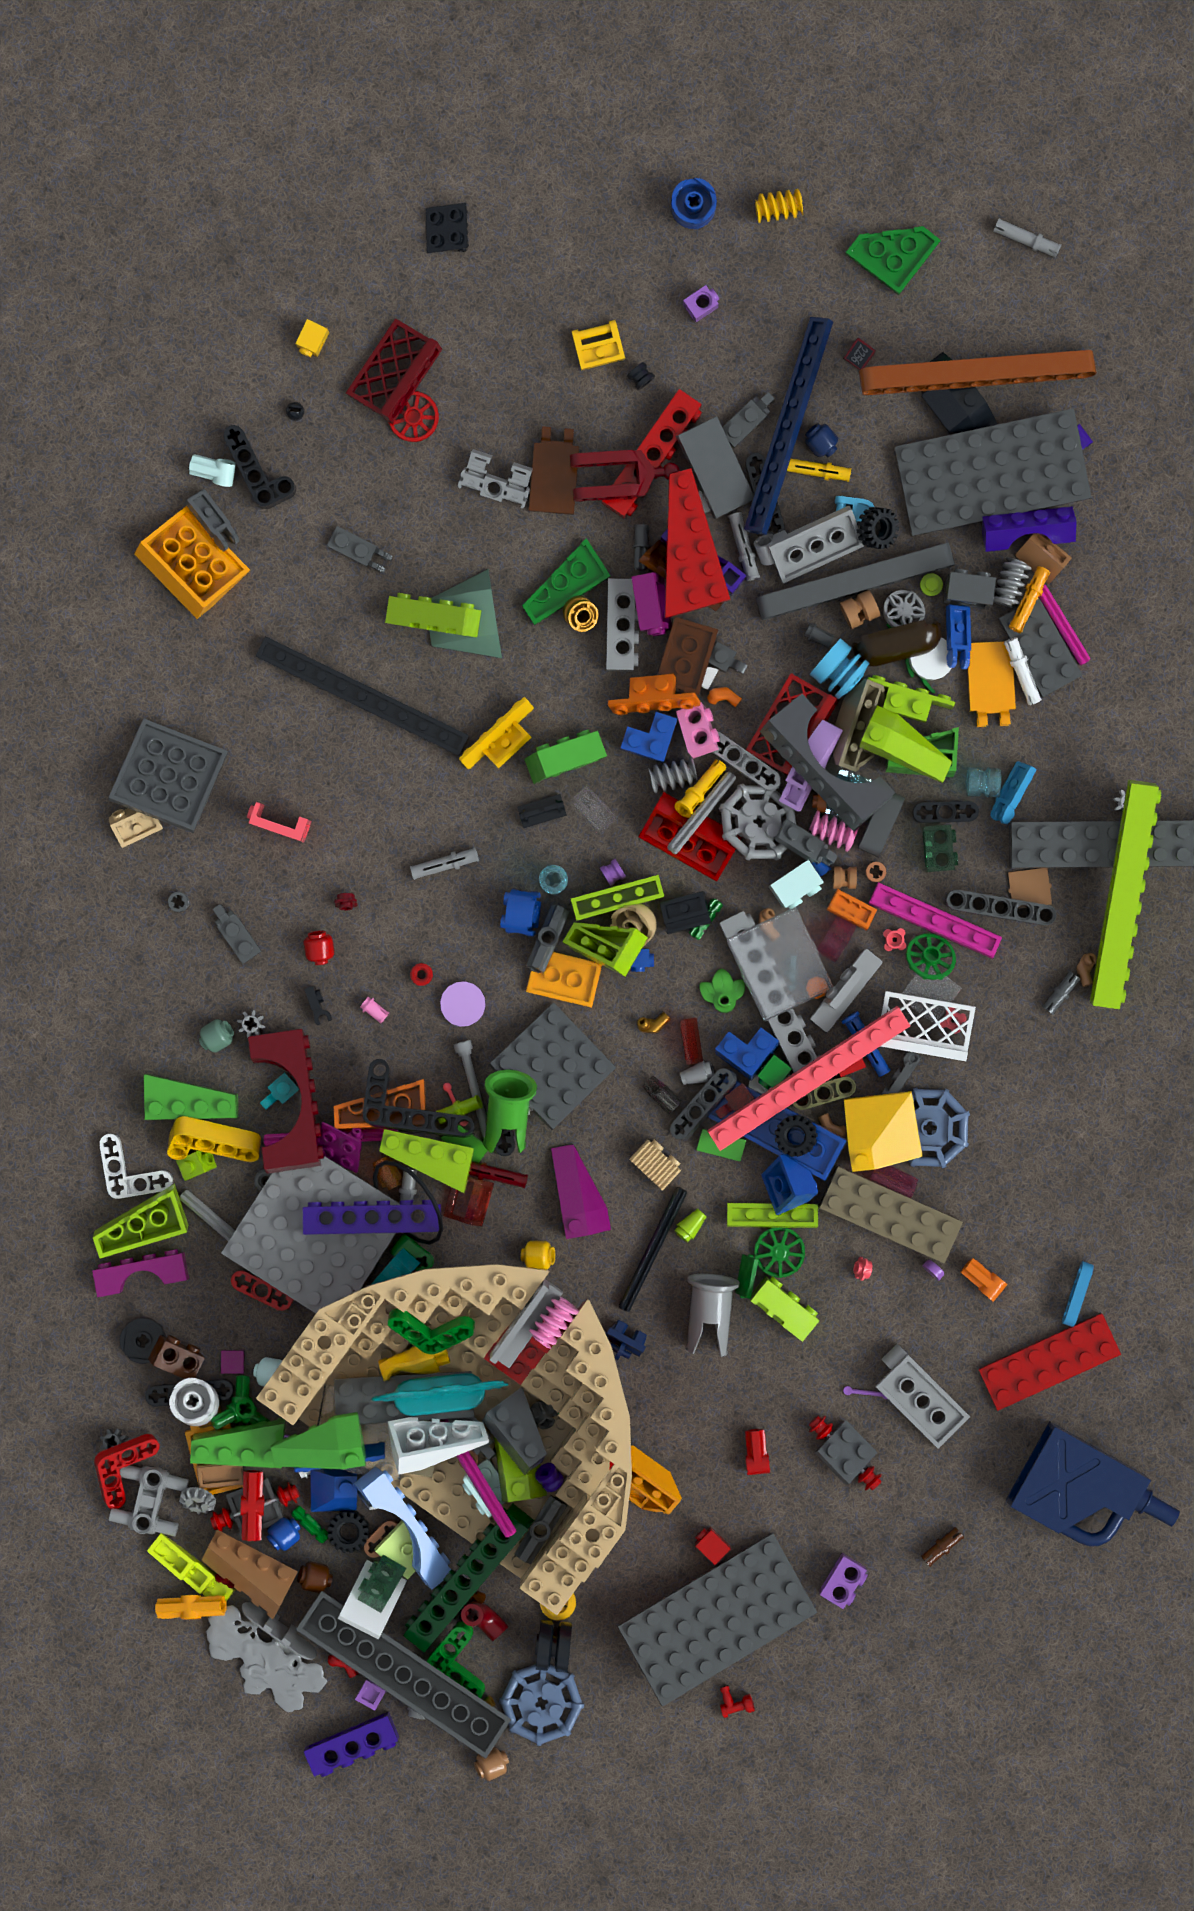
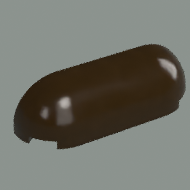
M925 620L870 633L862 636L861 642L852 643L855 656L857 654L861 655L858 659L861 663L867 660L870 663L868 666L873 667L929 653L938 645L942 634L941 625L938 621H935L933 624H926Z

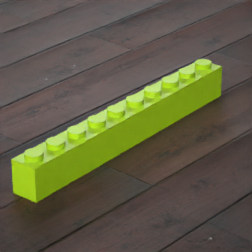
M1128 780L1090 996V1002L1093 1006L1120 1009L1121 1003L1125 1002L1126 990H1124V983L1129 980L1130 968H1127L1128 960L1132 959L1134 953V946H1131L1132 937H1136L1138 924H1135L1136 915H1140L1142 907L1139 898L1140 893H1144L1145 890L1144 870L1147 871L1149 867L1147 852L1148 848L1151 849L1153 845L1151 829L1152 826L1156 825L1157 813L1155 812L1156 804L1160 803L1161 790H1159L1155 783Z

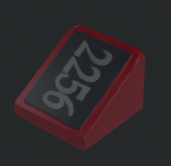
M857 338L843 359L858 370L866 367L876 350Z

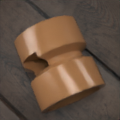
M870 590L858 594L855 600L849 598L839 603L851 630L863 625L865 619L871 621L881 616Z

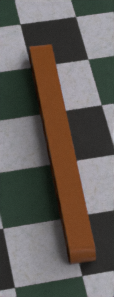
M1079 350L872 366L859 370V377L863 395H880L1082 379L1092 377L1097 372L1093 351Z

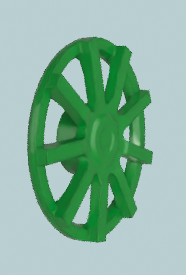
M930 933L918 935L907 946L905 955L909 968L923 977L922 979L941 980L948 976L955 967V951L951 944L939 935ZM926 937V948L918 942L919 939ZM931 937L941 940L937 947L931 945ZM914 944L922 953L912 952V945ZM946 944L951 952L941 954L940 948ZM911 956L921 958V960L913 963ZM952 957L951 965L941 961L940 958ZM926 964L924 972L920 971L917 967ZM937 964L948 970L941 974ZM930 966L933 967L936 975L928 974Z
M770 1228L758 1238L754 1248V1256L758 1260L759 1258L770 1256L772 1259L766 1267L761 1264L760 1260L758 1261L759 1268L770 1276L782 1278L794 1274L801 1267L805 1258V1246L795 1231L789 1228ZM774 1231H784L781 1242L777 1241ZM789 1232L796 1240L786 1245L785 1241ZM770 1233L774 1245H770L762 1241V1239ZM761 1244L769 1248L770 1252L758 1254L759 1245ZM800 1244L801 1253L789 1251L794 1245ZM789 1256L800 1257L796 1266L788 1259ZM775 1261L778 1262V1273L769 1271V1268ZM785 1261L792 1270L782 1273V1262Z

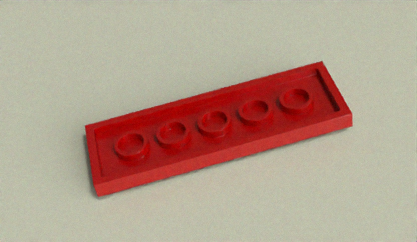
M1099 1313L1075 1324L1074 1327L1064 1329L985 1365L978 1370L996 1410L999 1411L1120 1356L1121 1353L1103 1313Z

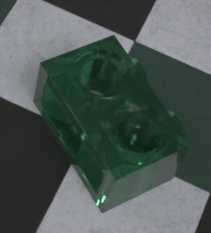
M951 825L922 827L926 873L955 870V866L958 865V854L953 852V843H956L955 829H952ZM936 831H942L945 834L944 843L939 844L934 840ZM940 853L947 857V864L945 866H939L936 863V856Z
M385 1555L381 1557L379 1562L374 1560L368 1571L372 1575L369 1580L364 1578L358 1588L361 1591L358 1600L381 1613L407 1568ZM381 1571L387 1572L389 1576L383 1575ZM371 1589L377 1590L379 1594H374Z

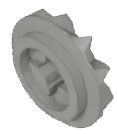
M190 1487L181 1492L179 1502L183 1504V1508H188L190 1512L208 1514L209 1511L214 1510L216 1499L205 1489Z

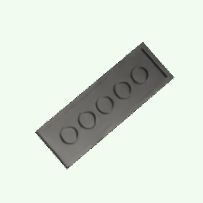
M472 1371L391 1376L387 1381H384L382 1376L334 1379L335 1415L358 1412L360 1425L388 1423V1421L408 1417H417L420 1421L474 1418V1408L457 1412L408 1416L396 1408L394 1401L371 1400L374 1396L394 1392L399 1384L409 1379L472 1373Z

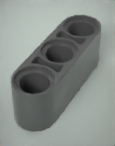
M895 793L886 804L871 816L858 849L876 857L880 856L905 797Z

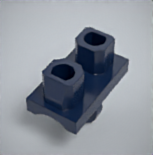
M617 1320L612 1328H609L606 1332L608 1340L612 1342V1350L616 1352L615 1360L618 1361L620 1356L629 1359L631 1354L640 1357L646 1348L644 1344L647 1335L636 1330L632 1338L625 1336L624 1333L628 1325L620 1320Z

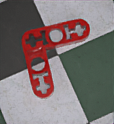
M237 1271L231 1278V1285L234 1289L277 1310L283 1311L288 1309L294 1301L288 1295H286L288 1304H283L282 1306H279V1301L272 1298L271 1302L267 1301L272 1294V1288L277 1290L274 1294L281 1297L284 1293L247 1271ZM243 1274L246 1276L245 1280L252 1283V1279L256 1280L251 1292L247 1291L249 1286L243 1284L239 1287L237 1285L236 1276L241 1277ZM259 1284H265L268 1287V1294L264 1297L256 1294L255 1289Z
M152 1434L141 1435L103 1450L95 1456L94 1464L101 1494L108 1508L119 1509L126 1501L119 1469L152 1457L158 1452L160 1444ZM132 1450L130 1456L122 1458L124 1451ZM105 1460H107L109 1469H106L103 1465ZM115 1476L112 1483L105 1484V1480L108 1477ZM112 1491L116 1494L115 1500H113Z

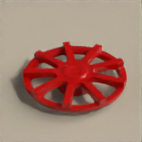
M414 391L412 394L416 395L414 406L411 407L407 402L405 405L407 410L400 412L404 417L395 420L393 424L389 422L394 434L408 442H419L431 436L439 421L438 408L435 402L428 395ZM420 396L429 401L421 409L418 408ZM430 406L433 407L435 416L423 415L425 410ZM423 419L434 420L431 429L422 422ZM406 422L404 429L399 433L394 425ZM418 425L427 431L425 435L418 437ZM410 426L413 427L414 438L404 436Z

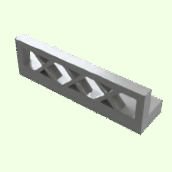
M544 1279L491 1351L490 1361L494 1364L499 1361L510 1368L532 1337L529 1329H538L535 1321L543 1322L540 1314L548 1315L549 1313L545 1307L553 1308L554 1304L551 1302V1299L559 1300L563 1291Z

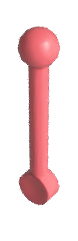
M445 1083L443 1089L447 1091L453 1104L456 1099L451 1091L452 1086L450 1083ZM462 1121L459 1124L464 1127L468 1122Z

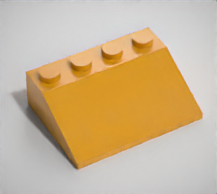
M187 506L141 541L134 554L196 619L212 608L250 571L230 548L224 552L219 549L214 539L210 537Z

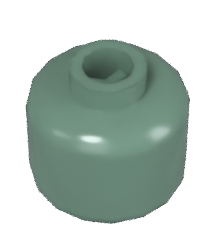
M215 1019L201 1028L199 1042L205 1050L208 1049L211 1052L217 1053L232 1043L234 1031L227 1021Z

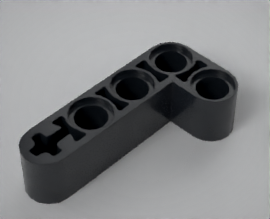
M231 425L225 429V442L255 502L260 508H272L295 495L296 485L288 476H281L273 481H268L241 427ZM233 432L238 435V440L242 446L237 447L235 441L231 439ZM249 452L251 454L250 460L245 463L239 461L241 453ZM253 472L261 474L260 480L256 483L249 481V476ZM288 482L291 484V489L288 493L280 492L279 488L282 483ZM264 492L271 495V499L267 503L259 501L260 495Z

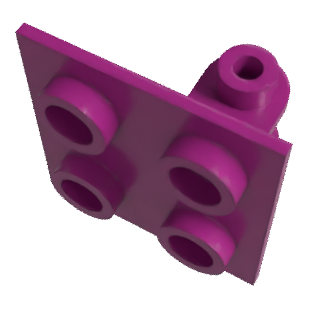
M322 1122L319 1146H323L324 1156L355 1173L358 1172L362 1149L361 1139L363 1138L361 1129L353 1128V1130L346 1134Z

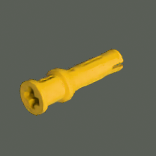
M714 760L698 782L686 790L682 800L675 803L676 811L683 817L690 818L696 806L704 801L706 792L726 770V765L720 760Z

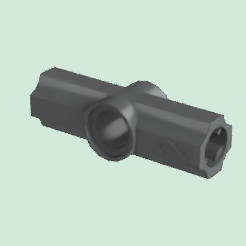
M553 904L550 907L526 964V967L533 972L545 973L570 914V911L564 907ZM550 935L554 941L548 944L543 942L542 937Z
M550 1495L514 1555L531 1565L543 1544L549 1538L551 1531L566 1509L567 1504L559 1498ZM536 1525H544L547 1528V1532L543 1535L537 1534L534 1530Z

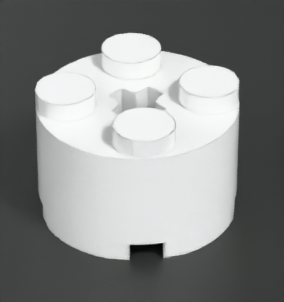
M187 1378L176 1384L170 1396L169 1405L173 1415L183 1423L190 1426H202L209 1423L218 1414L219 1397L216 1390L207 1382L197 1378ZM194 1397L199 1400L195 1407L190 1405L193 1403Z

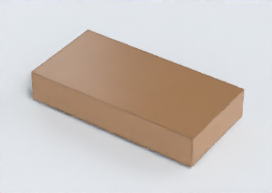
M197 1465L199 1488L243 1485V1466Z

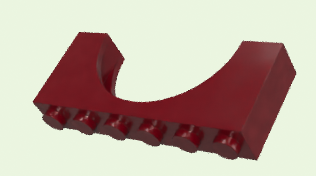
M302 1029L249 1036L248 1041L252 1062L272 1064L287 1071L298 1083L302 1100L299 1118L289 1134L272 1145L262 1147L265 1172L269 1174L321 1166V1159H324L323 1146L318 1144V1137H321L320 1123H316L315 1115L319 1114L317 1101H313L312 1093L316 1092L314 1079H310L309 1072L313 1070L312 1058L307 1056V1049L310 1048L309 1035H305Z

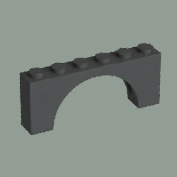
M801 694L768 720L759 732L791 764L796 772L807 781L812 789L823 798L827 805L839 815L843 822L854 831L886 804L896 792L880 776L866 783H851L833 776L819 764L810 749L807 738L809 721L817 709Z

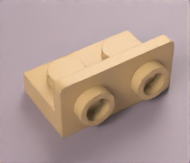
M129 808L125 810L119 809L109 817L110 827L122 848L163 829L160 820Z

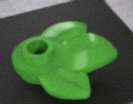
M722 968L715 973L712 983H700V993L703 999L713 1003L715 1009L721 1013L732 1011L735 1008L736 1000L741 998L745 992L744 980L733 981L730 974ZM722 998L729 1000L727 1004H722L720 1001Z

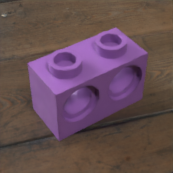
M842 1553L821 1586L819 1594L844 1609L846 1604L850 1606L856 1596L854 1593L858 1585L862 1586L868 1576L866 1574V1567ZM849 1567H854L857 1572L853 1577H846L844 1575L845 1570ZM836 1587H843L845 1592L842 1596L836 1597L833 1595V1590Z

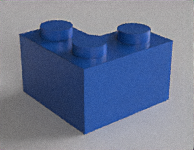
M656 712L649 733L627 726L620 750L664 763L678 718Z
M763 1028L757 1031L748 1044H745L731 1032H728L715 1048V1054L752 1081L779 1047V1040Z

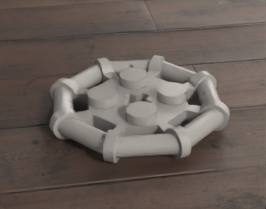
M742 783L737 785V789L724 804H720L719 811L721 812L723 826L722 838L743 854L746 860H779L787 847L780 843L776 846L773 840L782 826V816L786 815V819L796 824L795 810L779 801L781 794L778 791H766L759 785H744ZM749 794H763L762 800H751ZM771 797L782 809L778 811L774 803L768 802L769 798ZM741 799L744 805L738 811L733 806ZM731 817L735 818L736 829H732ZM757 818L763 821L761 828L753 822ZM736 836H743L745 839H747L746 842L748 843V846H746ZM755 846H766L767 850H755Z

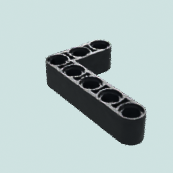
M375 1059L370 1063L363 1106V1118L368 1125L458 1138H468L474 1133L475 1125L468 1116L386 1106L391 1073L390 1067L383 1059ZM379 1064L386 1067L385 1073L381 1076L375 1075L373 1071L375 1066ZM374 1087L382 1088L383 1094L380 1098L375 1099L371 1097L370 1092ZM375 1109L380 1112V1116L376 1121L368 1120L367 1115L370 1110ZM395 1112L402 1114V1121L398 1124L390 1122V1116ZM417 1115L425 1118V1123L421 1127L413 1125V1118ZM440 1118L448 1121V1125L444 1130H439L435 1127L436 1121ZM462 1121H467L471 1125L470 1130L466 1133L458 1130V1125Z

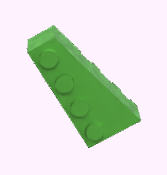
M278 1418V1420L268 1422L262 1421L257 1424L240 1425L230 1429H219L194 1434L191 1440L190 1463L282 1468L274 1465L271 1445L285 1439L286 1420Z

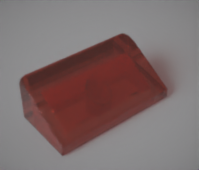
M697 1018L682 1019L680 1027L686 1064L700 1063L703 1061Z

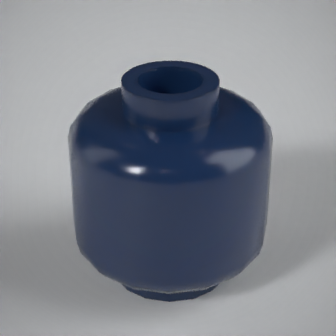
M817 423L805 433V444L816 457L824 455L829 457L837 450L838 437L827 424L820 425Z

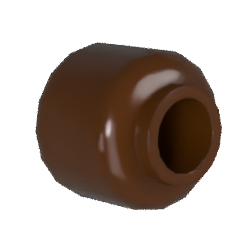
M308 1561L305 1566L302 1565L300 1567L297 1581L303 1590L321 1593L326 1587L331 1586L333 1575L329 1574V1567L327 1565Z

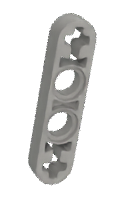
M718 732L719 742L724 747L726 743L730 745L724 749L723 754H720L722 748L719 746V750L711 753L764 790L775 791L779 788L781 779L775 770ZM732 749L740 752V757L736 761H731L727 757L728 752ZM749 762L758 764L759 767L756 773L750 774L746 771V765ZM763 768L766 769V771H764V774L767 777L770 778L772 777V775L775 776L774 780L776 783L774 785L769 784L767 786L766 779L760 776L763 771Z

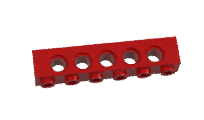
M680 389L637 449L641 450L647 459V453L651 450H656L660 454L658 460H649L654 468H663L661 465L665 459L670 460L677 450L674 448L678 442L676 436L687 431L691 422L696 423L702 414L700 411L702 404ZM676 413H682L686 420L679 424L673 420V416ZM666 431L670 432L673 439L669 442H663L660 439V434ZM627 464L613 485L637 484V478L634 476L636 464ZM639 497L602 500V504L624 519L626 515L631 517L638 507L635 502Z

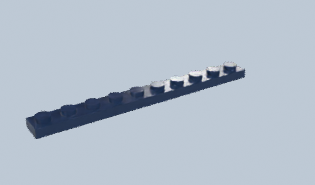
M810 317L744 530L748 533L767 535L833 325V321L829 318Z

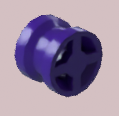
M553 1463L541 1465L535 1473L536 1480L542 1484V1487L547 1492L556 1491L564 1482L563 1475L557 1471Z

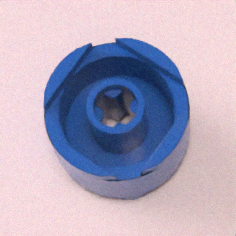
M700 178L681 181L675 187L671 198V212L677 223L689 229H699L707 225L714 217L717 199L714 188L707 181ZM698 201L697 206H690V202Z

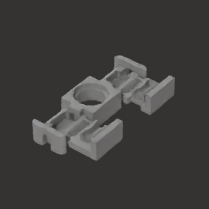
M473 449L467 467L461 472L458 487L461 488L463 485L481 491V496L500 502L506 499L522 504L521 508H524L530 493V488L527 486L533 468L514 462L511 468L513 472L512 478L506 480L488 474L487 470H485L486 463H490L492 455ZM491 482L498 483L500 491L498 493L490 492L488 484Z

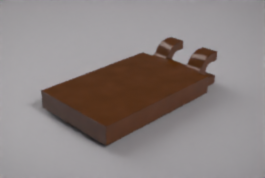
M542 426L541 443H534L529 511L574 515L575 501L573 500V489L576 488L578 468L570 466V455L579 453V446H573L574 429L565 428L564 442L551 441V427Z
M678 617L674 618L658 675L674 674L676 677L675 692L699 695L718 629Z

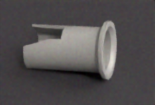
M701 1273L689 1275L687 1281L692 1285V1295L685 1350L691 1354L695 1353L703 1331V1323L715 1324L720 1357L727 1356L733 1290L739 1287L740 1282L732 1277L718 1274Z

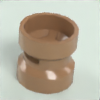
M833 866V889H840L841 887L856 889L857 867L842 869L841 866Z

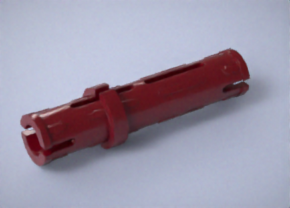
M471 1162L469 1175L477 1176L480 1180L485 1178L524 1189L526 1187L528 1174L525 1175L488 1166L485 1162H482V1164Z

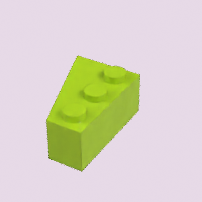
M765 1276L752 1292L750 1301L758 1305L766 1314L774 1318L803 1342L820 1321L816 1317L818 1312L809 1305L803 1307L798 1303L800 1298L792 1291H789L787 1294L782 1290L783 1284L772 1276L769 1279Z

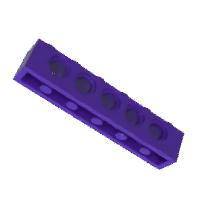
M401 1200L399 1205H390V1201H376V1206H367V1201H354V1206H344V1202H331V1206L322 1207V1202H308V1207H303V1235L438 1232L439 1224L438 1216L431 1200H422V1205H413V1200ZM437 1204L441 1212V1204ZM371 1210L376 1211L379 1216L378 1221L374 1224L366 1221V1214ZM398 1210L402 1218L400 1222L394 1224L390 1222L388 1216L391 1211ZM415 1210H422L424 1212V1220L420 1223H415L411 1218L412 1212ZM325 1211L330 1212L333 1216L332 1222L328 1225H324L320 1221V1216ZM347 1211L354 1212L356 1216L352 1224H346L343 1221V1215Z

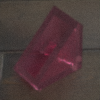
M836 915L816 952L836 962L849 943L857 926Z

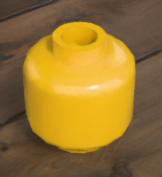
M529 1241L525 1248L521 1250V1261L525 1262L528 1268L548 1270L555 1263V1248L551 1247L547 1241Z

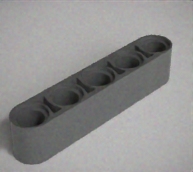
M952 890L945 896L946 906L954 911L1042 926L1052 924L1057 917L1055 909L1045 904L963 890ZM952 894H958L961 897V904L955 907L950 903ZM976 897L981 898L984 902L981 910H976L972 906V902ZM998 901L1003 902L1006 906L1003 914H998L995 911V904ZM1020 905H1024L1028 909V915L1025 918H1021L1017 914V909ZM1043 909H1047L1050 912V919L1047 922L1042 921L1039 917L1040 911Z

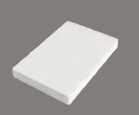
M366 1560L338 1619L379 1639L407 1580Z

